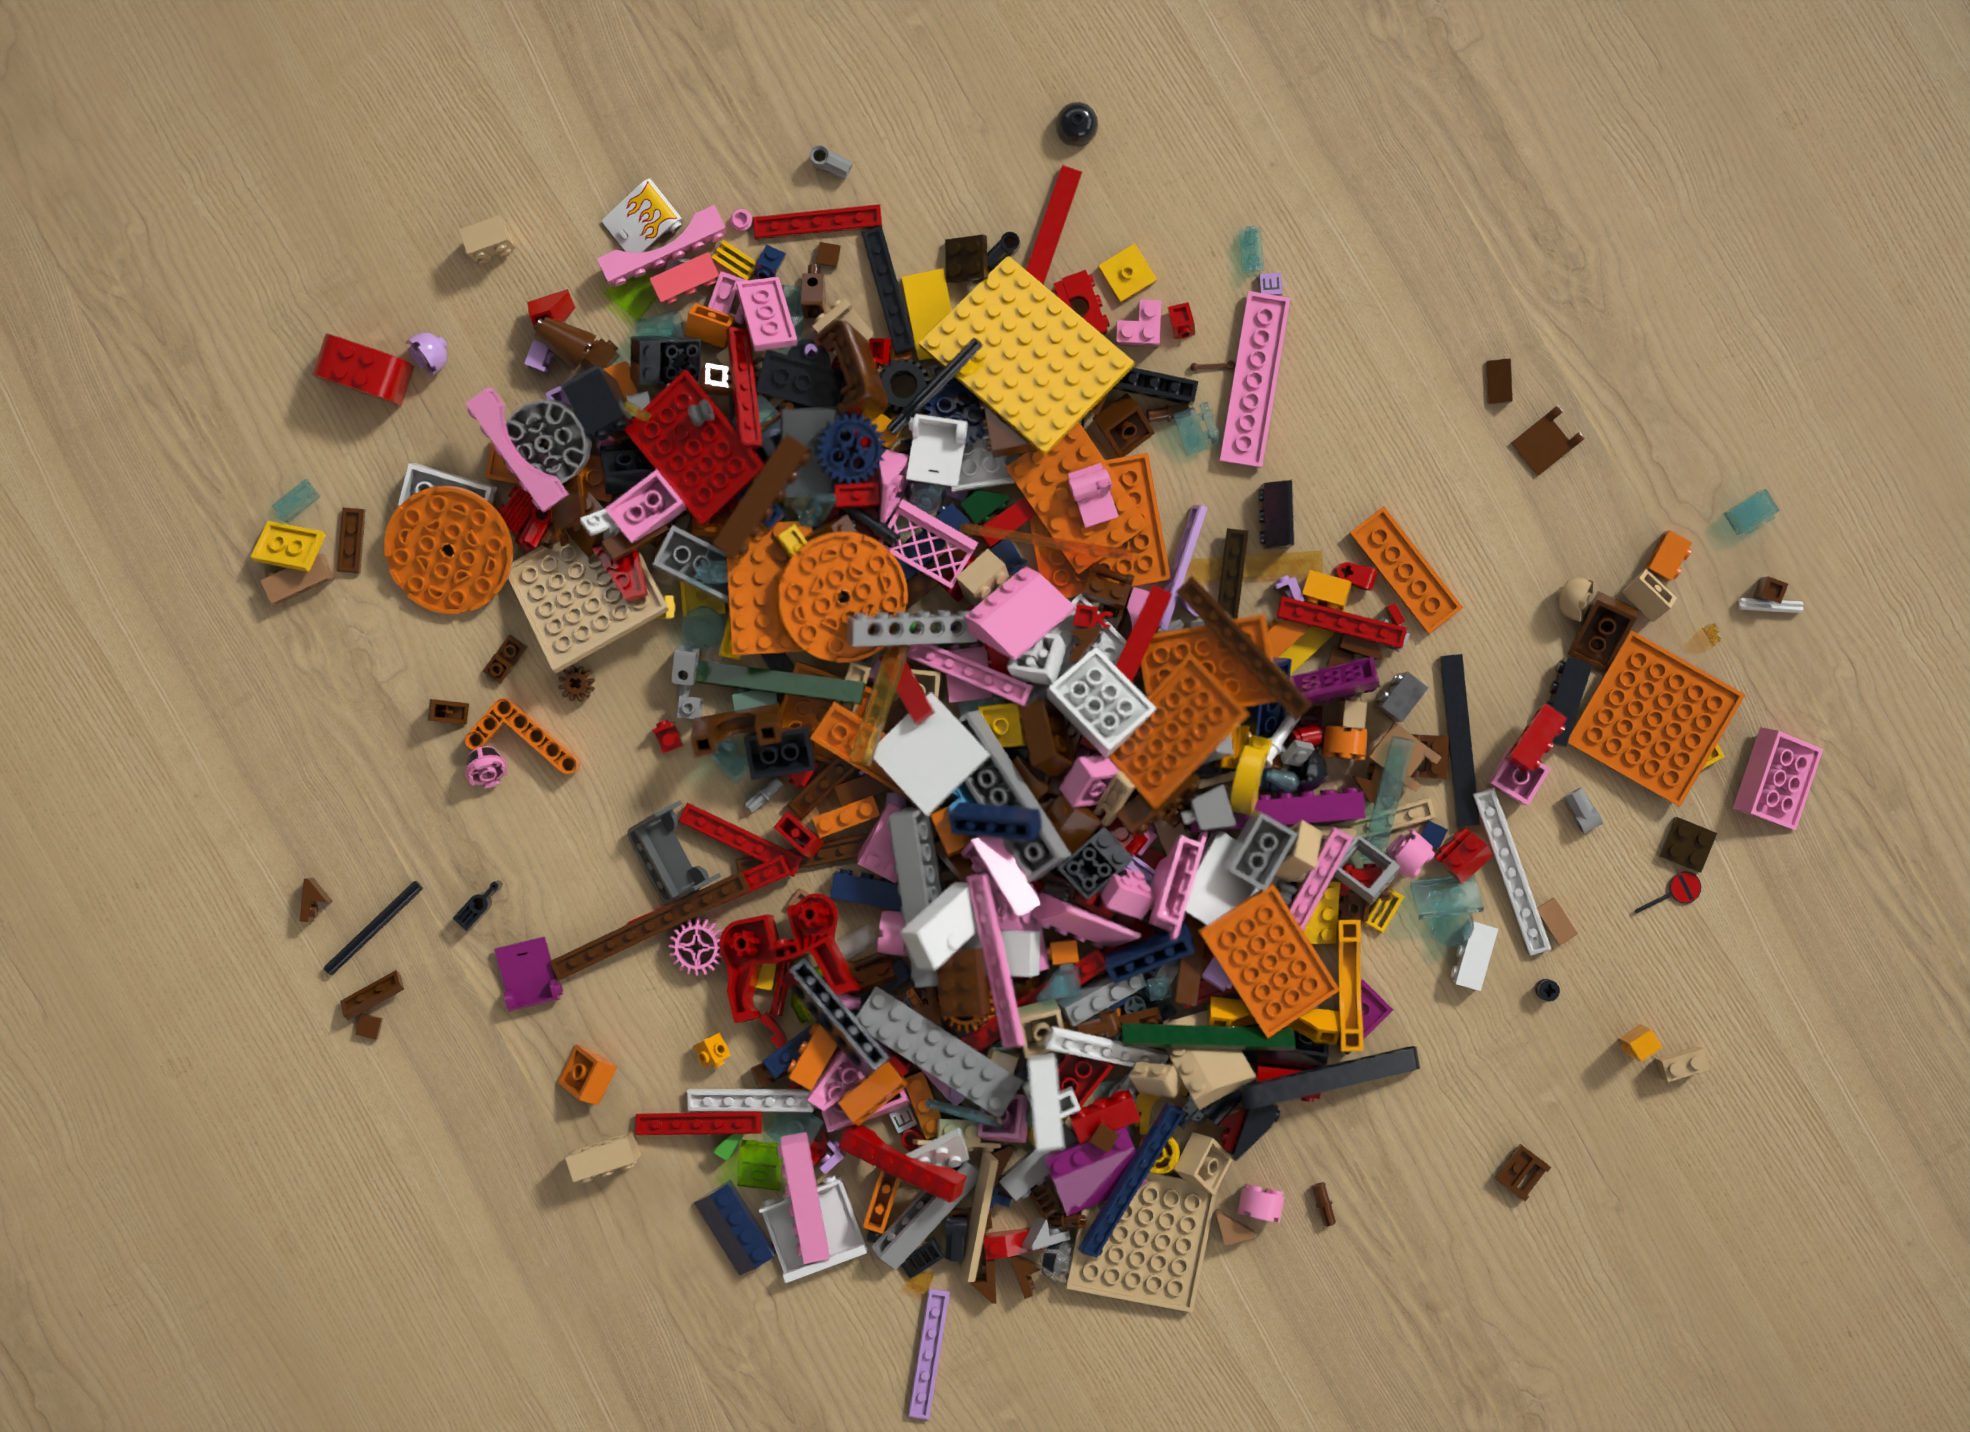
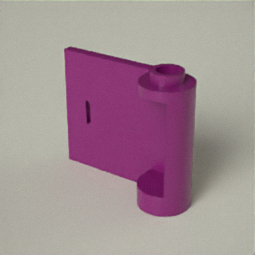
M545 936L494 949L505 986L504 1000L509 1012L560 1000V995H563V987L561 982H557L555 972L549 962L551 961V956Z

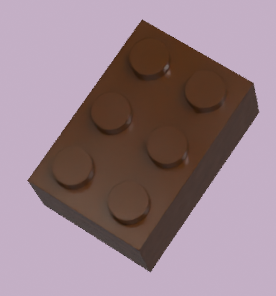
M1043 699L1036 700L1020 708V723L1025 731L1026 736L1024 740L1029 748V761L1031 765L1053 778L1070 772L1074 766L1075 759L1064 714Z
M982 947L957 949L937 968L941 1018L979 1016L991 1013L988 973Z

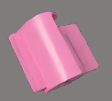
M1101 463L1068 474V484L1074 502L1077 501L1085 528L1118 517L1110 492L1112 483L1107 469H1103Z

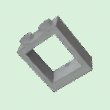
M1358 835L1352 840L1333 876L1372 905L1397 876L1400 865ZM1357 850L1385 870L1370 889L1342 870V867Z

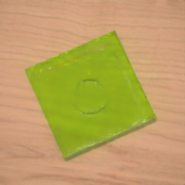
M647 273L638 278L631 277L621 286H609L604 293L637 321L641 319L657 299L649 281L651 276Z

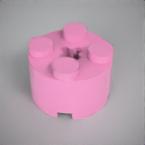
M1413 828L1408 829L1410 833L1406 836L1403 833L1399 835L1390 845L1387 852L1389 853L1388 857L1400 865L1398 874L1403 878L1410 877L1413 879L1419 874L1420 867L1424 862H1429L1435 853L1432 851L1433 846Z
M882 911L877 946L878 953L908 956V948L900 934V931L906 926L905 918L901 912Z
M1246 1184L1245 1188H1242L1237 1214L1280 1223L1285 1199L1283 1192L1266 1188V1192H1262V1187Z

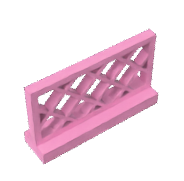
M903 499L887 527L891 529L894 526V532L897 534L911 531L913 542L901 545L900 539H897L899 546L889 548L883 544L884 540L882 538L878 541L896 558L950 589L953 588L957 581L956 577L962 572L978 542ZM899 515L908 520L909 528L897 530L895 521ZM924 528L927 531L928 538L916 541L913 529ZM943 539L947 549L935 552L932 540ZM929 541L932 553L920 556L917 544ZM915 545L918 557L908 559L904 556L902 548ZM960 549L967 553L963 561L954 563L951 551ZM948 552L951 564L939 567L936 555ZM933 556L936 568L929 570L924 568L921 559ZM919 560L920 565L915 563L914 561ZM956 565H960V567L958 568V570H957V572H956L955 566H956ZM953 568L954 577L951 582L942 578L941 569Z

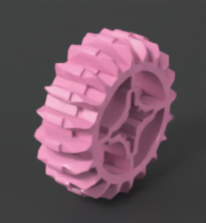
M700 917L696 918L695 924H693L692 919H688V927L684 922L680 923L682 931L675 928L673 931L678 936H670L669 938L675 942V944L668 945V948L675 949L674 952L669 953V956H677L673 964L681 962L680 971L685 966L688 967L686 971L688 975L692 972V969H694L695 976L699 975L700 969L706 975L708 974L707 967L711 971L715 970L713 962L716 965H721L722 963L717 958H722L720 938L717 936L722 930L718 929L716 932L713 930L716 927V923L708 927V919H705L703 924H701ZM694 929L693 940L681 943L685 933ZM701 930L707 932L712 937L714 944L703 940ZM698 941L704 948L696 952L693 947L688 946L694 945ZM681 950L689 951L693 956L694 963L688 961L683 956ZM714 950L712 958L708 962L701 964L702 953Z

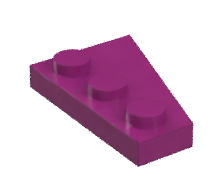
M1362 979L1361 1005L1364 1040L1393 1009ZM1339 1034L1338 1041H1337V1045H1338L1339 1047H1340V1034ZM1344 1051V1052H1345L1347 1055H1349L1352 1051Z

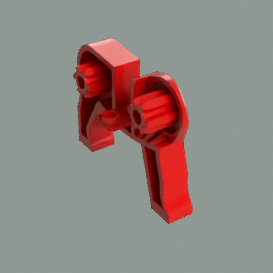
M820 893L809 894L796 905L791 904L786 908L794 940L779 939L774 915L769 914L734 921L723 930L720 938V952L728 972L726 991L734 1023H744L761 1018L760 1011L754 1005L753 997L762 964L790 962L811 954L829 987L836 995H844L861 990L860 983L850 974L847 961L835 941L838 910L835 903L828 896Z

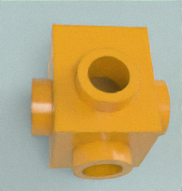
M720 1032L693 1045L697 1058L704 1069L710 1066L715 1069L725 1064L724 1059L731 1056Z

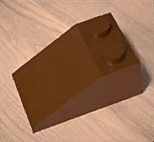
M1598 591L1585 614L1568 654L1607 671L1637 619V608Z

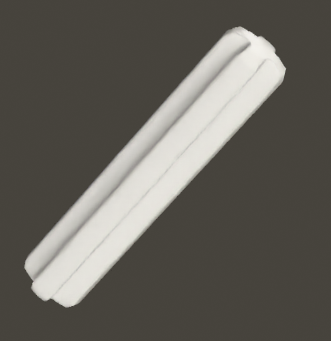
M1740 598L1738 600V609L1802 613L1803 602L1782 600L1781 604H1776L1765 599Z

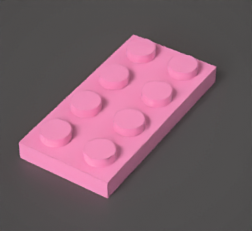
M779 277L736 282V289L754 351L797 346V337Z

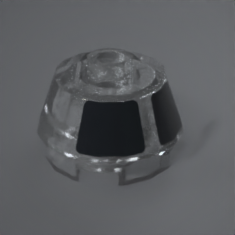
M1063 1241L1046 1246L1040 1256L1041 1273L1055 1283H1066L1075 1245L1069 1244L1068 1241Z

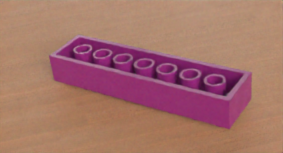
M1354 787L1341 788V793H1336V790L1326 789L1320 790V794L1314 795V791L1298 792L1299 796H1292V793H1277V798H1271V795L1268 794L1258 795V801L1254 810L1265 814L1282 825L1296 824L1301 820L1311 823L1365 818L1364 794L1357 791V788ZM1186 805L1187 811L1193 809L1192 805ZM1232 811L1236 823L1234 826L1200 830L1197 822L1188 824V829L1190 832L1244 828L1250 816Z

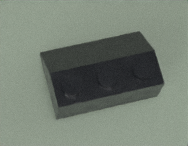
M636 444L600 446L602 478L606 494L626 493L656 470Z
M1292 480L1263 483L1262 488L1258 489V501H1262V510H1259V523H1263V531H1260L1259 535L1260 544H1264V549L1291 548L1294 546Z
M811 724L783 728L781 742L760 746L757 733H748L744 737L751 780L815 770V744L810 739L812 735Z

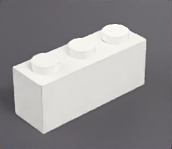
M1469 920V924H1465L1462 936L1465 937L1463 945H1459L1456 957H1459L1457 966H1453L1450 975L1453 978V983L1481 991L1498 928Z

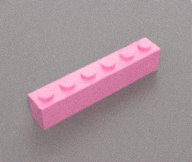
M807 1132L782 1136L781 1145H777L779 1158H783L785 1164L781 1165L783 1178L788 1179V1185H785L787 1198L791 1197L792 1204L789 1205L791 1218L795 1217L796 1224H793V1232L795 1237H799L800 1243L796 1244L798 1257H803L804 1264L829 1260V1247Z

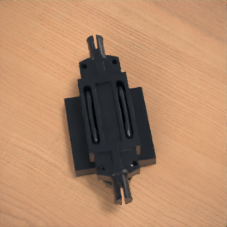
M1240 1089L1232 1091L1200 1110L1190 1092H1188L1187 1096H1185L1188 1102L1183 1107L1186 1115L1178 1125L1185 1130L1192 1120L1200 1124L1209 1119L1218 1127L1242 1100Z

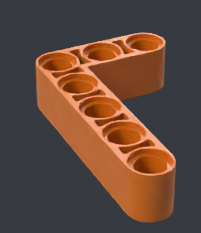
M498 699L465 737L466 746L471 750H475L479 747L487 746L507 724L562 773L574 774L579 771L581 766L577 756L511 699ZM504 702L508 703L510 707L506 714H503L500 710ZM520 716L526 720L523 728H519L516 724ZM490 718L495 721V727L492 730H489L486 726V722ZM536 730L542 734V739L539 742H535L532 737ZM476 734L481 737L479 746H475L472 743V738ZM553 744L558 748V753L554 757L548 751L549 747ZM567 759H572L574 762V768L571 771L565 768L564 764Z

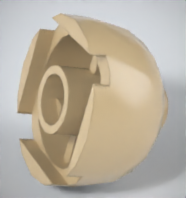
M1572 578L1565 583L1564 587L1560 586L1558 588L1556 599H1559L1560 611L1566 617L1579 622L1583 620L1591 602L1589 598L1590 593L1593 594L1594 581L1586 578Z

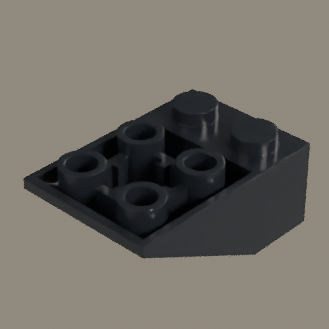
M666 336L631 337L630 379L639 385L671 383L684 370H687L698 382L699 371L701 370L700 338Z
M1103 827L1057 869L1088 901L1107 885L1113 874L1119 875L1129 866L1134 858Z

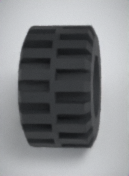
M899 358L897 361L894 359L890 364L883 366L884 369L879 372L888 397L887 408L893 413H900L930 382L925 368L920 363L914 362L913 359L904 360V358ZM900 375H909L916 381V391L908 398H898L892 393L891 383Z

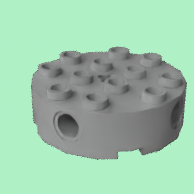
M544 399L526 403L514 411L507 420L506 428L509 437L519 454L536 469L556 476L561 484L580 474L590 459L592 439L587 436L573 408L566 402ZM546 440H548L550 443L547 446L544 445V442Z

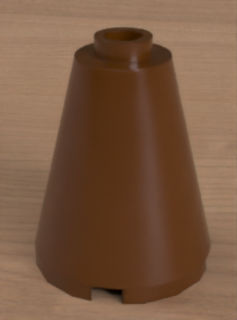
M545 317L544 320L539 318L533 328L536 330L535 336L573 372L578 368L596 338V335L549 317Z

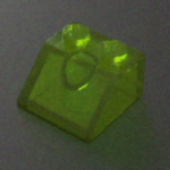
M742 1140L738 1157L737 1186L780 1191L782 1179L781 1165H783L784 1159L779 1158L777 1145L781 1144Z

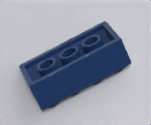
M1272 657L1277 667L1290 679L1292 659ZM1278 701L1243 707L1249 715L1239 725L1249 726V731L1252 735L1266 739L1271 738L1284 720L1286 709Z
M731 1179L694 1202L739 1276L756 1269L775 1256V1249Z

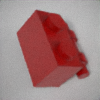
M1466 827L1460 832L1457 831L1452 836L1453 839L1446 845H1442L1438 849L1439 852L1434 856L1439 863L1442 861L1447 872L1462 885L1493 856L1489 846Z

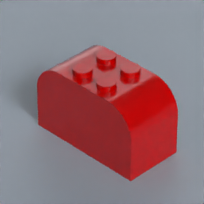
M325 333L312 375L341 387L402 406L415 366L394 355Z

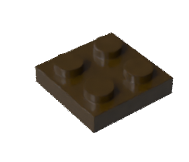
M986 235L945 239L947 283L988 279Z
M1675 817L1659 856L1702 873L1717 833L1682 818Z

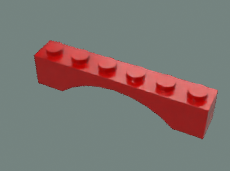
M854 1124L843 1131L838 1149L949 1203H952L962 1195L967 1179L966 1175L949 1167L938 1166L909 1157L893 1149L880 1139L873 1130L862 1125Z

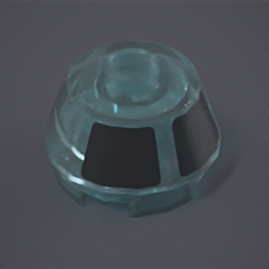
M908 480L904 493L908 503L928 514H932L942 505L946 498L947 489L945 485Z

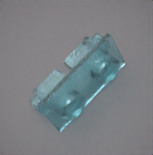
M1248 226L1246 229L1239 230L1243 273L1264 271L1261 228Z

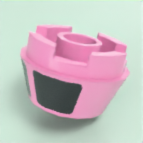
M484 746L469 753L465 776L472 786L477 784L483 785V788H490L500 784V779L504 775L507 776V762L495 748Z

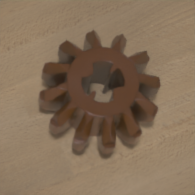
M571 666V673L567 669L563 671L567 676L566 678L559 677L560 681L565 682L558 687L559 689L566 688L562 695L566 697L570 694V701H574L577 696L578 701L581 702L583 701V695L587 698L591 696L587 690H595V687L589 686V683L595 682V678L588 679L592 672L588 670L584 673L585 669L583 666L579 667L578 672L576 666ZM574 679L581 680V683H579L581 684L580 688L573 687V684H575L573 683Z

